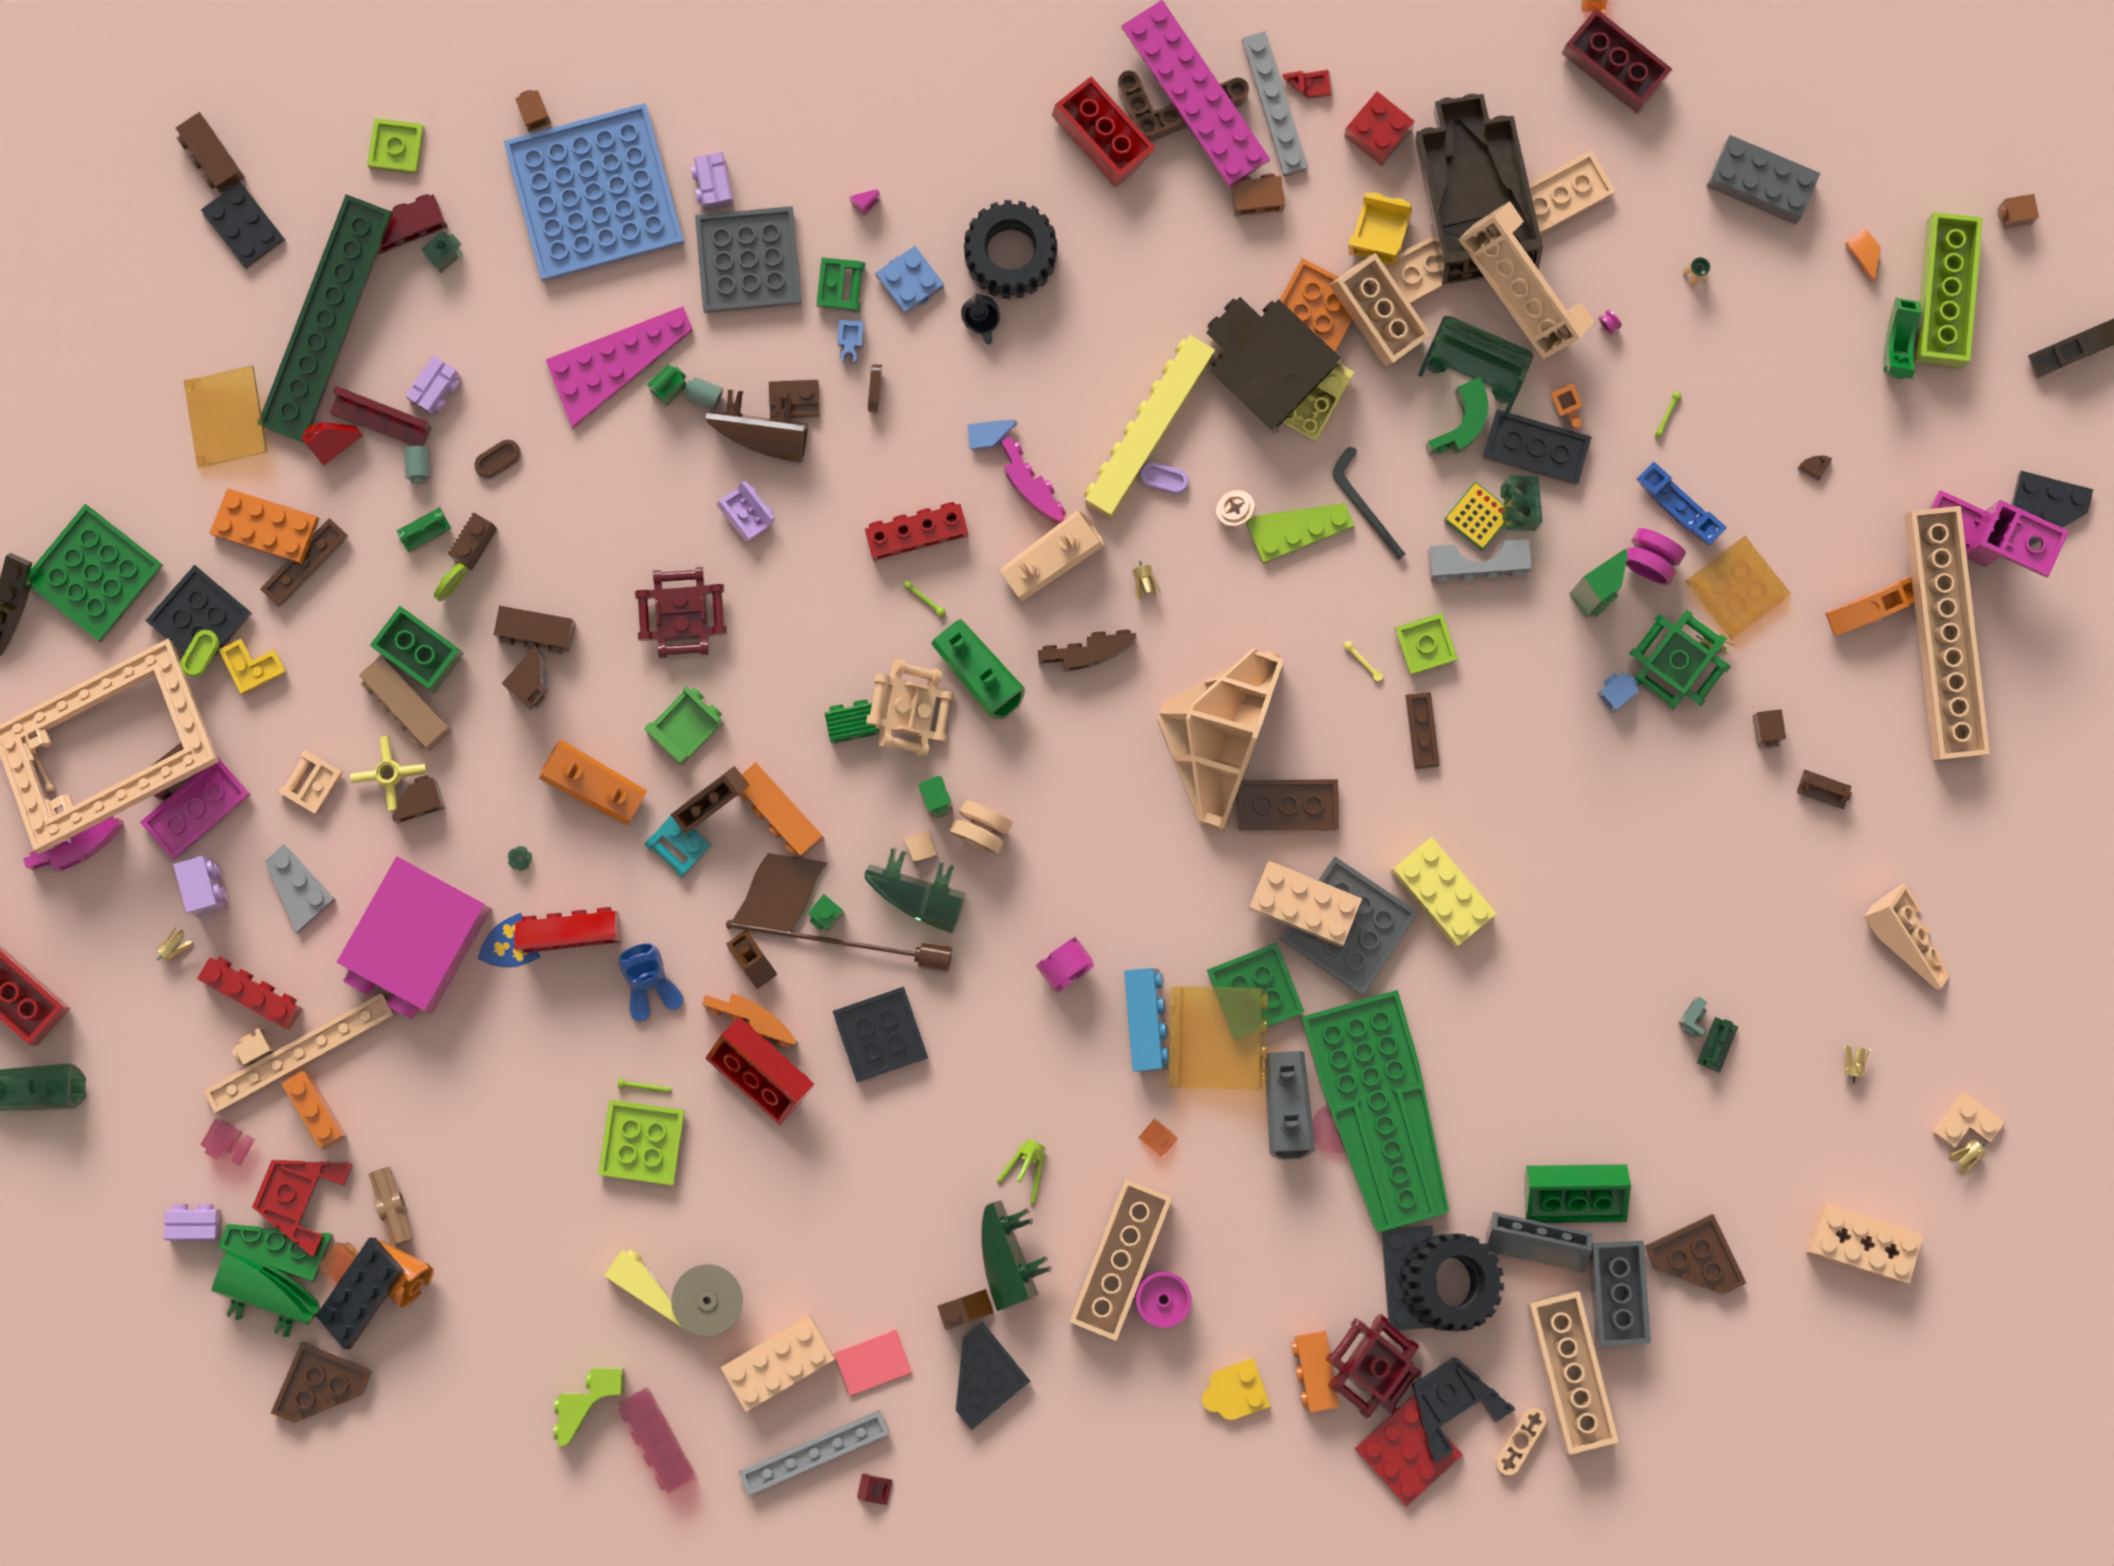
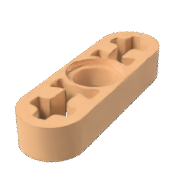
M1529 1408L1523 1413L1496 1458V1467L1499 1472L1504 1475H1513L1519 1470L1546 1424V1416L1543 1411L1537 1408ZM1538 1413L1540 1424H1533L1530 1429L1535 1432L1533 1436L1527 1431L1520 1429L1522 1425L1527 1428L1530 1424L1529 1414L1535 1415ZM1518 1434H1524L1528 1439V1444L1523 1449H1518L1514 1445V1438ZM1511 1447L1512 1450L1522 1455L1520 1458L1515 1455L1511 1461L1514 1467L1512 1469L1507 1468L1505 1471L1503 1469L1504 1464L1501 1461L1503 1458L1509 1459L1512 1453L1507 1450Z

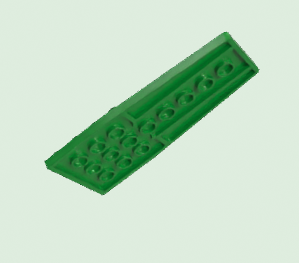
M1398 990L1302 1016L1301 1021L1322 1093L1374 1229L1377 1232H1382L1447 1213L1449 1206L1420 1065Z

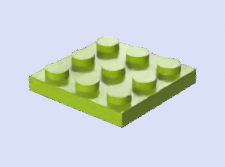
M609 1100L598 1175L674 1185L685 1110Z

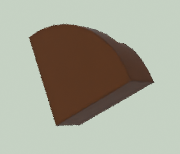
M1824 455L1813 456L1805 459L1797 469L1819 481L1832 458Z

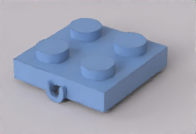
M916 246L899 257L896 256L893 261L890 260L889 264L875 273L876 278L904 314L920 303L922 305L925 304L931 295L944 287L942 280Z

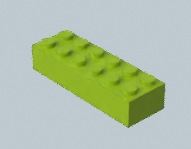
M1933 212L1927 219L1920 292L1922 314L1917 327L1915 363L1964 368L1971 360L1983 217Z

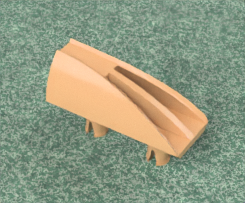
M1077 510L1003 566L1000 571L1018 598L1024 601L1102 548L1104 541L1087 516L1080 510Z

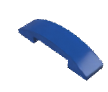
M1653 462L1637 478L1639 484L1673 519L1695 537L1710 546L1727 527L1711 512L1704 511L1671 481L1672 477Z

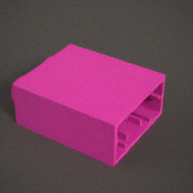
M396 856L336 962L349 969L343 982L366 995H370L375 985L393 993L386 1006L412 1020L419 1008L433 1014L492 908Z

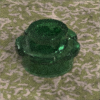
M518 846L515 849H511L508 853V864L512 869L526 870L529 867V863L532 862V854L528 852L526 847ZM519 856L522 857L521 861H518Z

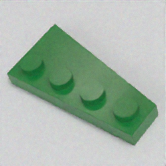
M227 1224L217 1248L226 1252L229 1251V1248L260 1260L277 1270L315 1282L333 1234L319 1233L323 1235V1239L316 1256L312 1257L278 1228L271 1229Z

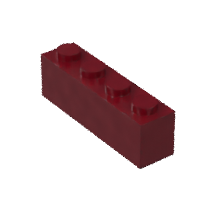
M424 194L417 197L415 202L410 204L402 203L393 207V216L378 255L448 227L434 194Z

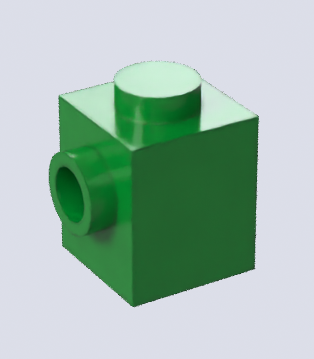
M823 894L808 912L809 916L812 917L809 922L820 931L824 927L829 932L844 914V911Z

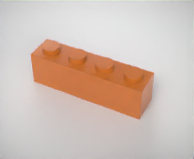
M756 762L742 774L750 786L738 796L743 801L748 798L754 805L751 810L760 820L763 817L768 820L770 825L767 828L776 838L781 835L787 841L784 846L793 856L798 854L803 858L824 839L823 835Z

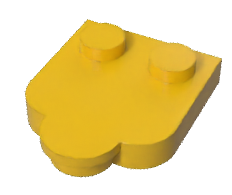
M1254 1358L1212 1373L1209 1379L1210 1387L1202 1394L1203 1406L1208 1411L1219 1412L1227 1420H1234L1271 1407Z

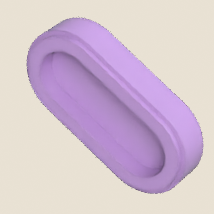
M1149 462L1141 468L1140 480L1146 487L1175 495L1181 494L1187 489L1188 476L1181 469L1156 462Z

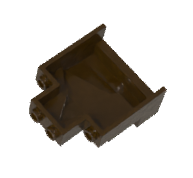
M1241 297L1237 300L1233 298L1224 307L1226 312L1220 318L1218 316L1213 318L1207 325L1209 330L1206 333L1226 352L1224 357L1220 354L1212 362L1211 366L1213 368L1210 372L1276 434L1279 431L1277 428L1338 365L1341 366L1344 362L1333 349L1279 299L1276 302L1270 301L1262 310L1265 314L1261 317Z

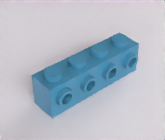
M1156 968L1124 971L1132 1069L1134 1072L1167 1070L1168 1063L1171 1062L1169 1048H1166L1165 1038H1168V1026L1164 1023L1163 1013H1166V1002L1161 996V988L1164 987L1163 974L1159 973V969Z

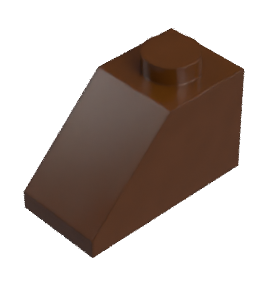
M428 775L414 779L415 783L408 785L392 815L393 821L398 824L445 809L436 779L433 777L429 778Z
M747 930L726 943L757 989L778 975Z
M986 1289L937 1306L945 1330L994 1313Z

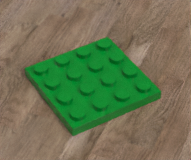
M84 504L32 567L28 581L32 582L31 588L91 636L102 642L164 565L91 507Z

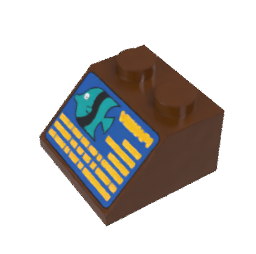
M536 646L531 649L501 683L530 710L533 707H539L546 698L544 694L547 692L545 656Z

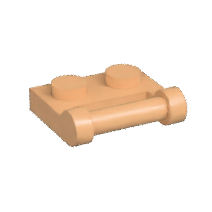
M304 749L300 755L302 759L284 787L281 786L278 792L317 815L343 772ZM312 762L316 766L312 770L311 774L304 783L298 795L293 793L298 782L300 781L306 769Z

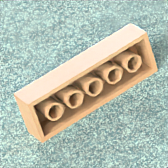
M1124 1179L1069 1319L1070 1323L1117 1341L1172 1197Z
M1574 1291L1526 1303L1565 1453L1570 1455L1618 1443L1580 1292Z

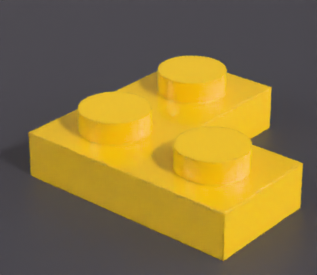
M242 639L219 649L241 695L287 673L275 649L254 660Z

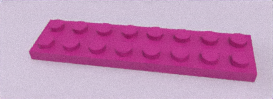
M1163 0L1121 25V29L1228 187L1270 162L1269 156Z

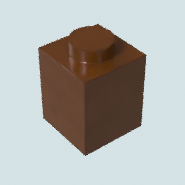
M1782 709L1757 712L1753 715L1757 745L1764 744L1765 748L1780 746L1779 742L1786 739Z

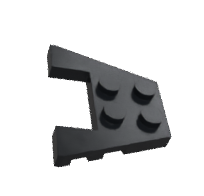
M1456 1357L1451 1358L1411 1384L1430 1458L1433 1463L1454 1451L1440 1427L1480 1400L1494 1422H1498L1516 1410L1512 1404L1507 1403L1501 1398L1499 1393L1482 1382L1480 1377Z

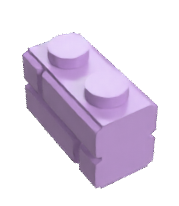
M723 152L695 157V165L691 166L693 180L699 181L700 189H696L698 204L703 203L705 210L734 205Z
M432 356L405 397L411 403L433 416L435 412L440 413L447 402L445 398L449 392H455L460 385V374L437 357Z
M213 1204L198 1205V1210H188V1205H172V1210H165L164 1240H220L221 1210L213 1209Z

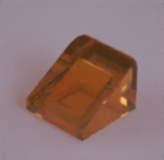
M1155 1118L1138 1137L1161 1157L1166 1154L1177 1140V1137Z

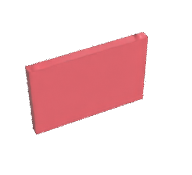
M891 1330L889 1333L834 1353L850 1396L898 1377L909 1375L912 1372L897 1330Z

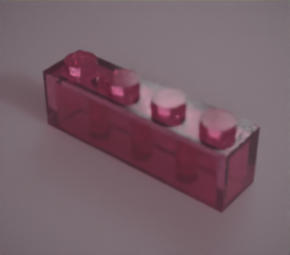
M649 1387L619 1402L621 1408L618 1411L625 1423L629 1421L633 1431L630 1433L635 1443L643 1446L646 1452L643 1454L644 1460L649 1468L653 1466L658 1475L655 1476V1479L661 1490L666 1489L669 1493L697 1477Z

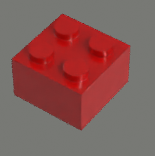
M1376 91L1346 127L1344 137L1382 166L1412 131L1415 121Z

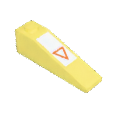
M629 1249L628 1252L621 1250L605 1274V1277L682 1327L673 1313L670 1295L649 1268L640 1261L642 1256L632 1249Z

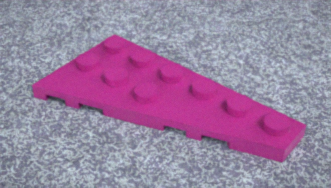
M683 306L545 359L572 428L580 424L579 422L587 415H591L597 410L598 406L608 398L613 397L635 379L642 370L652 365L664 352L674 347L693 331Z

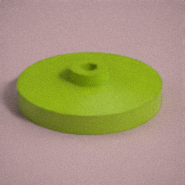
M459 563L446 573L437 586L433 597L439 602L446 599L462 582L468 567L463 563Z

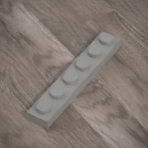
M1266 31L1243 37L1244 50L1283 176L1306 171L1308 168Z
M878 1410L739 1471V1475L749 1496L890 1433L881 1411Z

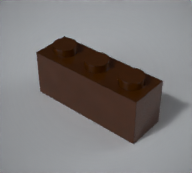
M200 112L175 128L180 134L176 139L184 150L187 148L191 150L193 155L190 159L198 170L200 168L204 169L206 175L203 178L211 189L216 187L222 193L245 178Z
M499 605L493 635L502 644L514 645V642L524 643L523 647L532 649L534 646L537 648L541 646L547 647L549 652L563 654V651L570 652L576 623L571 618Z
M734 765L670 815L683 832L687 834L750 785Z

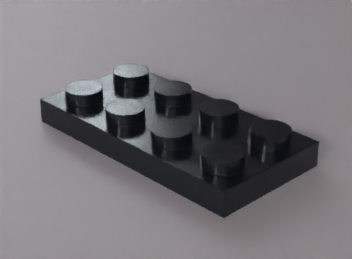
M1497 409L1482 458L1578 485L1592 437Z
M1432 1226L1401 1227L1382 1231L1388 1323L1396 1330L1433 1328V1326H1426L1420 1322L1421 1317L1413 1315L1410 1311L1413 1305L1406 1304L1404 1296L1408 1295L1407 1290H1402V1282H1406V1275H1402L1403 1268L1409 1267L1410 1264L1407 1262V1258L1410 1253H1416L1415 1247L1419 1243H1426V1239L1433 1236Z
M368 1238L316 1314L317 1319L343 1349H351L405 1271L377 1238Z

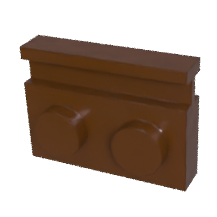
M818 379L769 381L771 419L775 417L777 396H783V408L787 397L793 398L790 418L820 417Z

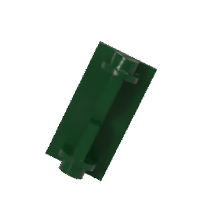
M1715 1017L1697 1064L1720 1073L1739 1026L1734 1025L1729 1020Z

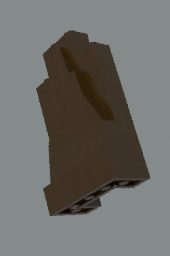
M1470 93L1459 98L1446 97L1435 101L1434 116L1437 128L1427 127L1417 131L1415 144L1432 218L1431 231L1442 285L1485 278L1469 256L1468 250L1464 249L1458 239L1473 224L1509 201L1524 221L1513 232V235L1537 269H1539L1543 245L1514 115L1507 117L1499 115L1489 119L1484 93Z

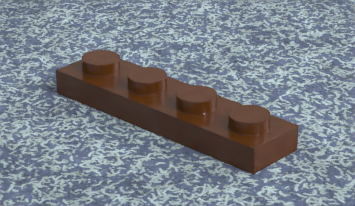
M328 518L314 533L303 563L298 564L288 560L260 590L280 608L349 536Z

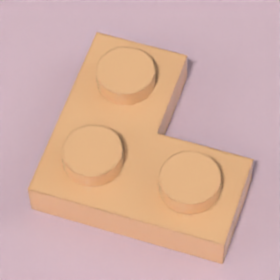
M1962 1092L1933 1133L1953 1148L1958 1145L1969 1129L1988 1143H1991L2005 1122L1968 1094Z

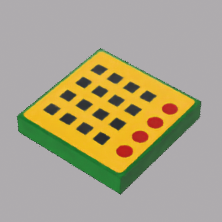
M1475 481L1445 517L1444 521L1483 551L1514 512Z

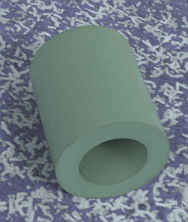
M695 377L693 381L689 380L687 382L684 394L687 395L688 401L715 411L720 403L723 387Z
M424 446L404 448L405 479L410 480L411 484H424L425 480L430 478L429 448Z

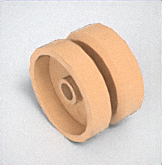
M963 800L959 813L970 823L960 819L954 820L949 833L977 849L999 855L1004 842L992 832L1008 835L1013 822L989 808Z

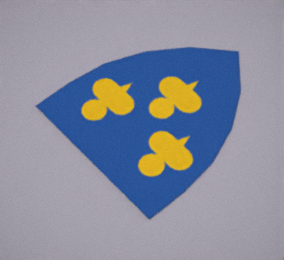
M521 912L502 921L488 934L482 944L478 956L479 960L495 966L517 967L541 958L539 952L521 954L514 948L515 922L522 921L521 917L523 916Z

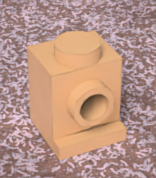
M257 1028L254 1030L255 1036L251 1033L239 1039L240 1044L236 1045L235 1049L232 1050L238 1063L242 1062L243 1065L249 1066L275 1052L264 1029Z

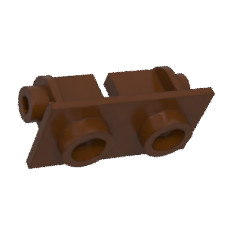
M1804 769L1796 793L1844 810L1846 802L1851 798L1852 792L1850 790L1852 786Z

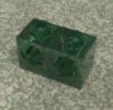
M1509 475L1500 487V496L1504 498L1502 519L1506 521V530L1535 531L1543 522L1538 476ZM1515 488H1516V489H1519V490L1523 493V495H1522V494H1519V493L1515 490ZM1517 511L1523 513L1525 518L1521 517Z

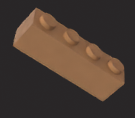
M380 655L359 675L363 680L361 686L370 695L375 692L380 698L377 703L387 713L391 710L397 716L394 721L403 731L408 728L414 734L411 739L420 749L425 746L430 751L452 731L383 656Z

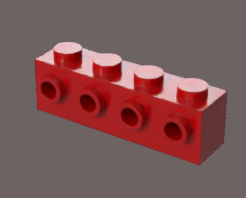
M948 502L940 506L941 509L931 511V508L922 509L916 512L917 515L907 517L906 514L892 518L893 521L884 524L883 521L870 523L869 527L864 529L872 560L876 561L968 537L961 503L955 505V502Z
M220 956L217 960L209 957L197 980L285 1029H291L302 1010V1007L296 1004L297 999L286 993L283 996L275 993V987L263 980L261 984L252 980L253 974L244 969H240L239 972L231 968L232 963Z

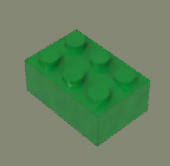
M401 606L397 608L370 644L374 650L433 693L436 692L464 655L459 648Z

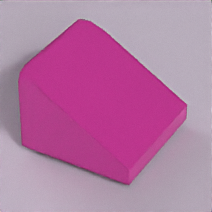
M874 189L850 196V202L858 211L866 215L880 200V191Z

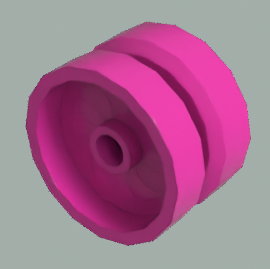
M1638 528L1631 540L1634 547L1626 549L1628 552L1626 567L1650 581L1669 585L1676 573L1673 566L1681 564L1686 551L1678 543L1658 532L1646 528Z
M1158 1271L1148 1275L1140 1282L1135 1294V1304L1138 1313L1147 1323L1156 1327L1169 1328L1179 1324L1187 1316L1191 1308L1192 1295L1188 1285L1180 1276L1171 1272ZM1165 1294L1168 1297L1166 1304L1159 1303L1160 1295Z

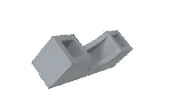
M1529 539L1504 541L1499 553L1493 559L1485 562H1474L1466 559L1460 554L1455 544L1430 546L1428 549L1430 580L1436 579L1437 583L1451 582V578H1461V581L1476 580V576H1486V579H1499L1504 574H1511L1512 578L1526 576L1525 573H1529L1532 569Z

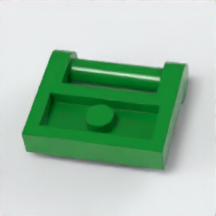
M821 257L816 307L860 312L861 280L866 263ZM846 269L853 271L849 301L842 300Z

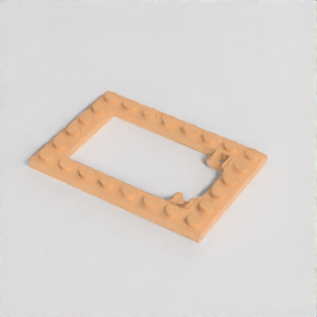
M169 638L0 724V756L32 847L38 854L218 762L178 655ZM156 675L184 750L76 805L73 804L69 794L61 795L51 801L49 799L45 800L32 761L35 760L33 754L37 753V747L44 746L47 748L52 745L47 730ZM64 807L65 811L58 813L57 809Z

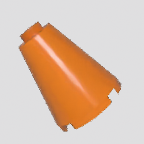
M378 1240L405 1270L388 1295L396 1305L402 1308L406 1307L422 1294L419 1289L423 1284L429 1285L434 1275V1269L429 1264Z

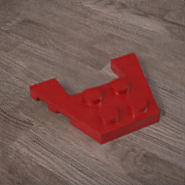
M271 1160L252 1208L309 1255L315 1257L323 1235L300 1227L301 1220L318 1179L323 1178L345 1186L353 1165L349 1162Z

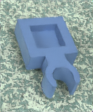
M839 320L837 345L844 347V350L841 352L842 363H844L845 356L850 354L853 356V364H856L857 354L855 347L862 348L864 322Z

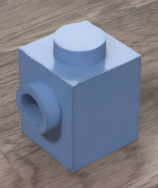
M1623 672L1617 676L1614 673L1603 682L1606 686L1597 694L1613 713L1639 692L1637 689L1638 683L1630 674L1626 675Z

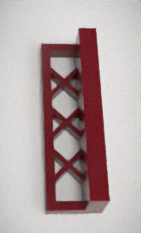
M335 385L333 393L336 399L330 410L331 415L411 446L425 445L432 428L427 421Z

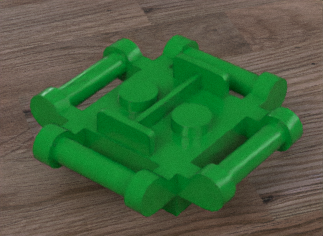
M1689 610L1682 614L1675 625L1658 614L1654 619L1656 620L1654 625L1636 649L1633 648L1629 653L1644 664L1641 671L1635 677L1638 685H1643L1668 704L1667 707L1673 711L1685 695L1702 707L1706 701L1704 698L1725 671L1728 672L1732 667L1716 656V653L1726 642L1727 638L1722 634L1719 636L1692 616L1693 613ZM1687 624L1713 643L1710 650L1681 629L1684 625ZM1664 627L1669 630L1668 634L1648 659L1644 656V653ZM1710 661L1715 663L1717 666L1696 693L1693 692L1690 688ZM1653 671L1679 691L1673 696L1647 677L1648 673Z

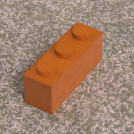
M302 1070L281 1083L319 1149H327L347 1136L308 1071Z
M1326 1331L1295 1335V1341L1291 1342L1293 1356H1298L1300 1367H1296L1298 1382H1303L1304 1392L1300 1393L1303 1408L1307 1407L1308 1412H1316L1340 1407L1338 1393L1333 1392L1328 1387L1329 1382L1334 1377L1333 1366L1325 1360L1330 1353Z

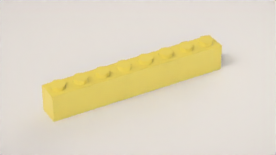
M1189 335L1187 340L1182 339L1175 350L1178 354L1174 361L1168 360L1162 370L1165 373L1162 380L1154 382L1149 391L1152 395L1148 402L1142 401L1136 411L1139 416L1135 422L1130 421L1123 432L1126 436L1122 443L1116 442L1110 452L1113 457L1109 463L1104 462L1097 473L1100 476L1095 484L1091 482L1084 493L1087 497L1085 504L1109 519L1112 518L1138 477L1141 468L1150 458L1214 357L1215 349L1192 335Z

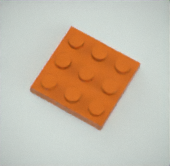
M1301 258L1280 301L1336 352L1352 322V318L1329 286L1339 277Z

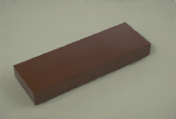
M1431 692L1408 694L1405 698L1414 769L1439 767Z

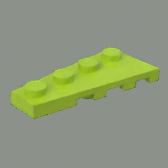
M1345 503L1257 515L1246 521V526L1262 564L1355 526Z

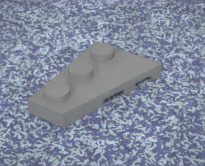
M285 844L265 860L296 933L304 929L335 900Z

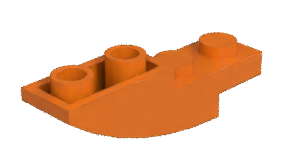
M1911 575L1826 612L1825 615L1833 636L1851 631L1909 607V604L1914 603Z
M734 993L731 994L729 1002L707 995L704 996L702 1005L707 1007L706 1012L721 1016L722 1012L731 1014L730 1019L736 1021L739 1017L744 1021L749 1020V1024L764 1039L766 1037L775 1039V1045L789 1049L790 1044L797 1045L798 1041L785 1025L758 1004Z

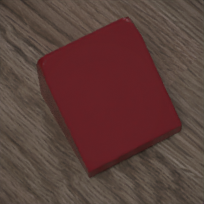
M863 1473L857 1498L866 1502L887 1505L892 1479Z

